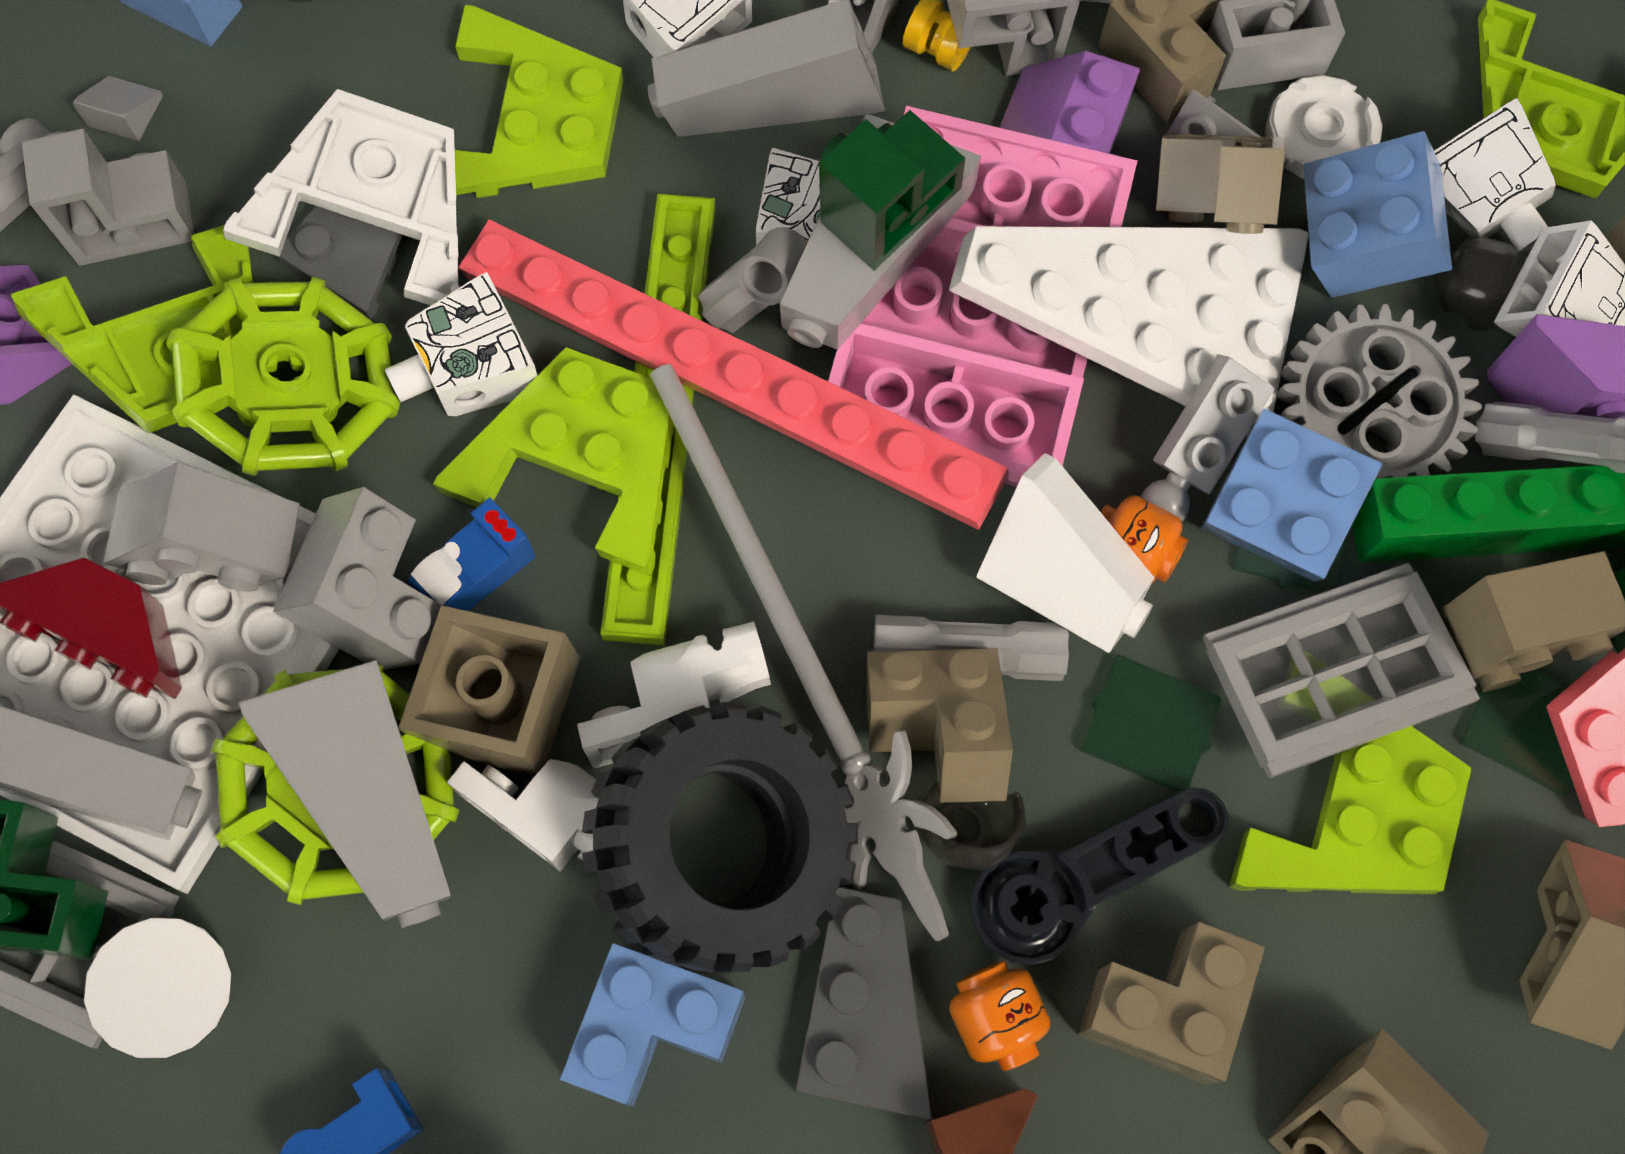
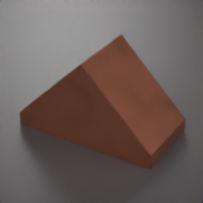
M1025 1088L927 1121L926 1124L936 1154H1013L1039 1095Z

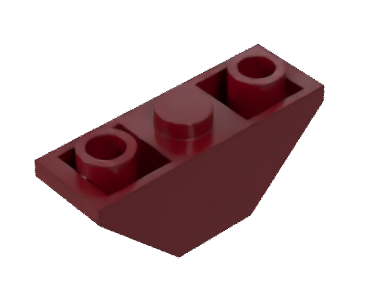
M80 558L0 583V610L5 612L0 619L1 625L33 642H36L42 633L60 641L54 651L88 670L93 668L97 660L115 669L110 677L112 681L144 698L148 697L152 689L173 699H176L180 693L182 685L164 607L139 584L86 558Z

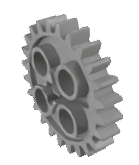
M1383 304L1372 319H1370L1365 307L1358 305L1349 315V321L1337 311L1326 322L1327 329L1316 323L1306 335L1308 342L1300 340L1290 354L1295 361H1288L1281 371V376L1291 383L1283 385L1276 396V399L1292 404L1280 416L1383 463L1375 479L1447 474L1452 470L1449 461L1456 462L1468 452L1467 448L1460 441H1467L1477 433L1478 428L1465 419L1471 418L1481 410L1482 404L1465 398V395L1479 385L1478 379L1460 377L1459 371L1471 361L1470 358L1466 356L1451 359L1447 354L1456 339L1451 336L1437 343L1432 338L1436 322L1431 320L1419 330L1413 327L1414 312L1410 309L1398 321H1392L1388 304ZM1369 352L1382 355L1387 360L1390 370H1383L1375 366L1369 358ZM1412 368L1416 370L1417 377L1402 387L1388 402L1380 405L1346 435L1338 432V426L1353 416L1368 400L1375 398L1407 369ZM1329 387L1340 392L1345 399L1346 407H1339L1330 403L1324 395L1323 388ZM1410 396L1423 399L1429 406L1431 415L1428 416L1418 412L1412 405ZM1365 432L1379 435L1386 444V453L1378 452L1371 448L1366 441Z

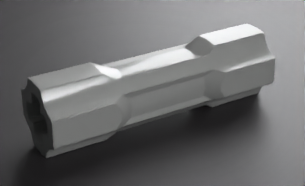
M1497 401L1486 404L1482 416L1476 421L1478 431L1475 434V442L1480 445L1483 455L1518 460H1535L1538 458L1607 466L1614 472L1625 473V416L1613 419L1549 412L1541 406Z
M876 615L873 652L998 648L1002 675H1009L1015 679L1063 681L1064 675H1067L1069 633L1068 629L1057 623L1017 621L1009 625L930 621L925 617Z

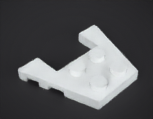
M337 89L293 141L291 151L272 173L268 172L254 188L255 194L239 213L234 212L223 229L225 239L280 257L298 203L303 201L418 239L420 243L404 288V297L431 306L459 288L454 129Z

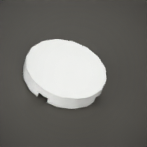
M1325 75L1304 77L1291 83L1289 88L1279 94L1274 100L1267 115L1265 135L1266 137L1285 138L1286 158L1289 159L1285 168L1304 179L1303 164L1380 143L1383 125L1377 106L1369 97L1365 101L1359 94L1355 93L1357 87L1344 79Z
M150 918L123 928L100 948L87 972L84 1003L92 1027L112 1048L137 1058H167L194 1047L217 1026L229 1002L231 972L223 948L205 929L182 919Z

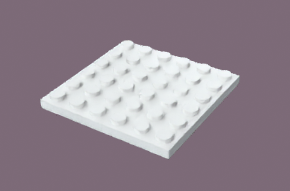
M73 394L0 497V583L80 558H86L127 578L125 569L103 563L118 493L120 490L176 462L184 463L274 495L277 494L151 432L147 433L143 428ZM299 506L287 575L260 585L256 591L245 592L225 588L218 584L217 576L201 571L182 574L167 580V583L164 585H148L135 582L164 607L182 689L176 699L155 689L151 690L147 698L139 696L110 679L115 671L110 666L97 660L93 668L88 670L54 651L60 641L42 633L38 640L33 642L0 624V706L192 768L196 777L192 787L202 790V794L187 829L175 826L170 840H166L0 790V795L11 801L25 802L59 817L57 826L169 886L188 894L218 846L215 835L220 832L216 754L210 752L214 740L223 739L243 717L239 702L263 695L276 681L273 675L285 669L288 674L326 671L339 648L273 612L316 514ZM0 610V619L5 613L2 610ZM258 739L253 746L267 752ZM245 765L246 797L249 796L264 772V768Z

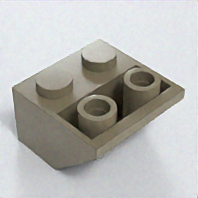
M1381 1028L1339 1061L1277 1127L1268 1141L1281 1154H1483L1489 1133L1411 1055Z

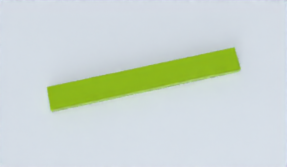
M657 194L645 294L703 321V307L698 296L707 286L716 211L715 198ZM636 362L634 372L651 378L650 374L653 370ZM682 384L693 406L695 390ZM675 425L673 428L668 468H665L662 485V516L660 525H657L654 551L656 553L655 567L651 576L610 561L601 626V637L605 641L665 646L688 452Z

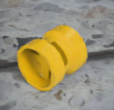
M920 0L906 26L903 36L904 48L918 55L927 52L935 56L938 65L951 72L956 71L966 58L971 47L959 48L950 11L946 10L943 1Z

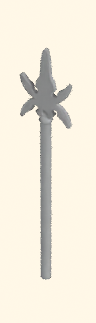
M665 364L656 368L650 376L840 759L841 771L847 775L844 784H848L854 803L853 806L851 804L844 806L848 823H858V844L849 845L847 853L848 860L856 863L852 880L853 889L858 890L866 886L867 869L873 853L883 869L897 879L918 918L933 939L940 941L946 938L949 932L941 906L923 867V848L917 830L909 829L906 826L905 818L908 816L915 827L930 830L944 839L955 837L957 832L947 818L934 807L919 800L903 798L910 783L912 771L911 747L906 731L902 730L893 734L892 752L886 769L880 765L870 764L871 757L867 752H864L673 366ZM885 770H887L890 777L889 784L885 783L883 779ZM870 837L876 843V849L874 852L872 851L869 844Z

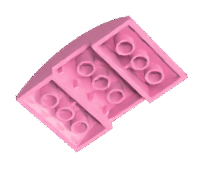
M906 106L904 114L911 110L949 144L981 155L976 186L972 195L839 350H837L828 382L1008 467L1009 477L1005 484L1017 487L1022 475L1044 453L1057 459L1063 466L1088 358L949 291L963 237L976 226L1121 227L1137 160Z

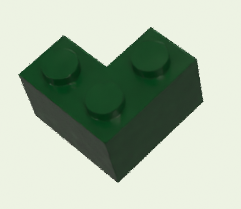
M911 110L906 112L894 125L888 122L878 129L865 119L850 134L842 132L836 135L826 145L820 155L819 190L821 223L875 271L962 188L966 158Z
M0 800V950L92 960L109 891L78 880L44 876L59 817L25 802Z

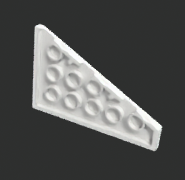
M976 226L963 237L949 291L1184 406L1189 402L1217 354L1231 357L1275 388L1263 409L1273 412L1309 233L1300 228H1264L1263 233L1241 234L1228 232L1226 228Z

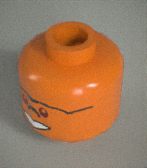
M1136 495L1124 499L1117 509L1106 504L1101 511L1102 515L1155 577L1152 584L1156 579L1166 583L1189 539L1181 536L1183 525L1181 519Z
M1003 960L975 971L956 982L959 993L950 1001L949 1011L971 1059L984 1063L998 1060L1002 1071H1007L1021 1066L1040 1055L1035 1043L1048 1033L1051 1021L1028 971L1021 968L1009 969L1006 961Z

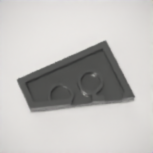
M315 206L285 240L280 257H276L282 266L307 282H310L313 276L326 280V287L373 321L379 307L377 297L385 278H390L398 260L395 253L403 235Z
M838 887L835 894L843 899V905L834 920L828 922L796 1092L932 1120L901 900Z

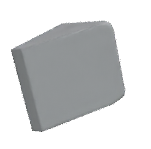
M107 76L77 96L73 106L88 127L140 141L163 94L160 90Z

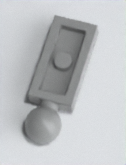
M1217 354L1153 459L1155 463L1170 473L1165 480L1151 483L1143 491L1141 498L1176 515L1182 522L1190 508V500L1187 493L1190 486L1210 495L1275 388L1231 357Z

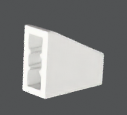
M1044 453L1022 475L976 577L1110 653L1124 633L1135 638L1144 624L1153 605L1143 599L1155 577L1058 460Z

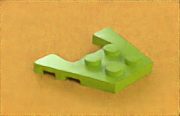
M1487 0L1478 16L1483 119L1517 98L1554 177L1555 184L1596 199L1625 165V95L1523 60L1522 56L1537 14L1497 0Z
M465 5L455 46L459 60L511 67L492 153L455 150L456 195L475 192L477 198L498 195L499 189L502 187L532 183L533 189L605 177L623 86L621 67L473 5Z
M225 225L191 235L193 250L213 286L95 326L91 325L66 276L12 293L11 297L18 314L141 428L150 433L177 423L172 415V411L177 405L173 355L166 345L170 332L176 328H183L224 290V282L239 278L242 283H253L248 246L225 239L223 232ZM235 314L213 336L224 340L230 334L232 339L242 329L241 323L243 321ZM200 360L202 390L221 385L219 363Z
M566 347L436 477L433 485L441 494L477 508L488 498H491L493 501L495 500L516 458H521L618 495L620 499L595 549L605 559L651 576L656 559L654 551L657 525L661 523L663 508L661 493L664 471L669 465L674 423L652 378Z
M1305 652L1313 671L1327 667ZM1292 656L1285 681L1301 676ZM1340 675L1320 682L1335 715L1374 701L1373 698ZM1307 687L1280 697L1277 708L1314 721L1322 720ZM1413 726L1337 753L1332 765L1312 848L1250 827L1243 833L1229 887L1238 891H1254L1256 889H1285L1286 892L1336 890L1351 891V893L1436 894L1444 891L1472 768Z

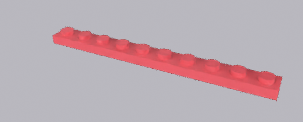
M488 220L458 267L464 276L470 280L487 272L498 294L652 370L665 364H671L681 384L977 530L980 529L1009 477L1008 467L491 220Z

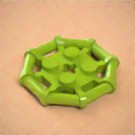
M313 276L310 282L242 283L239 278H234L224 282V290L183 328H176L170 332L166 345L173 355L177 402L172 415L180 427H190L242 466V473L256 476L259 471L321 467H330L334 472L348 466L347 459L387 418H393L398 413L401 402L395 395L394 388L385 371L386 368L391 366L388 343L392 335L385 324L374 323L326 287V280ZM300 306L299 311L260 312L258 308ZM321 312L348 333L341 337L333 331L332 336H330L319 327L320 321L316 319L318 313ZM235 314L243 321L241 323L242 329L232 339L230 334L224 340L213 336ZM357 355L365 356L368 382L351 379L350 357ZM200 360L219 363L221 385L202 390ZM288 361L292 370L302 371L303 374L294 377L293 381H280L278 378L272 377L269 372L277 370L278 362ZM346 401L361 407L362 409L336 434L329 422L335 419L338 409ZM227 406L237 412V416L242 423L253 427L250 439L216 416L215 413ZM311 431L316 442L269 445L271 432Z
M378 664L393 714L401 720L410 694L383 673V665ZM285 669L273 675L276 681L264 694L346 669L288 674ZM242 717L223 739H215L210 752L216 754L220 832L215 835L219 846L221 848L229 847L288 894L287 902L302 905L305 899L364 893L348 868L316 871L320 850L334 848L269 753L253 746L258 737L245 718ZM405 734L401 739L406 754L423 748L426 796L420 794L419 796L433 840H435L449 822L456 823L460 811L454 807L453 789L447 783L452 777L450 751ZM245 765L264 768L267 785L266 807L248 814ZM276 821L305 845L296 864L257 833Z

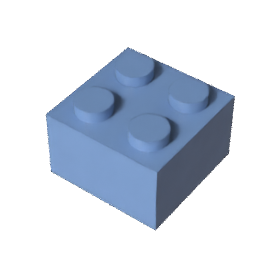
M1425 131L1303 164L1311 268L1331 298L1452 270L1441 165Z
M1263 409L1252 425L1201 529L1312 582L1322 580L1326 577L1383 463L1267 409Z

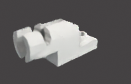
M750 622L723 629L724 641L719 651L714 650L708 644L705 635H699L691 641L644 653L631 661L641 706L633 709L626 706L609 707L594 714L592 720L577 724L582 748L592 767L595 769L612 764L611 757L624 743L636 739L640 736V731L662 720L701 705L710 708L709 701L719 699L720 703L729 702L757 688L771 685L755 623Z
M550 759L536 774L517 800L513 796L519 788L490 765H487L480 774L466 762H463L447 782L460 797L560 872L578 849L581 853L577 858L583 860L582 853L593 851V834L583 833L582 827L585 811L595 809L599 798L591 793L597 779L577 765Z

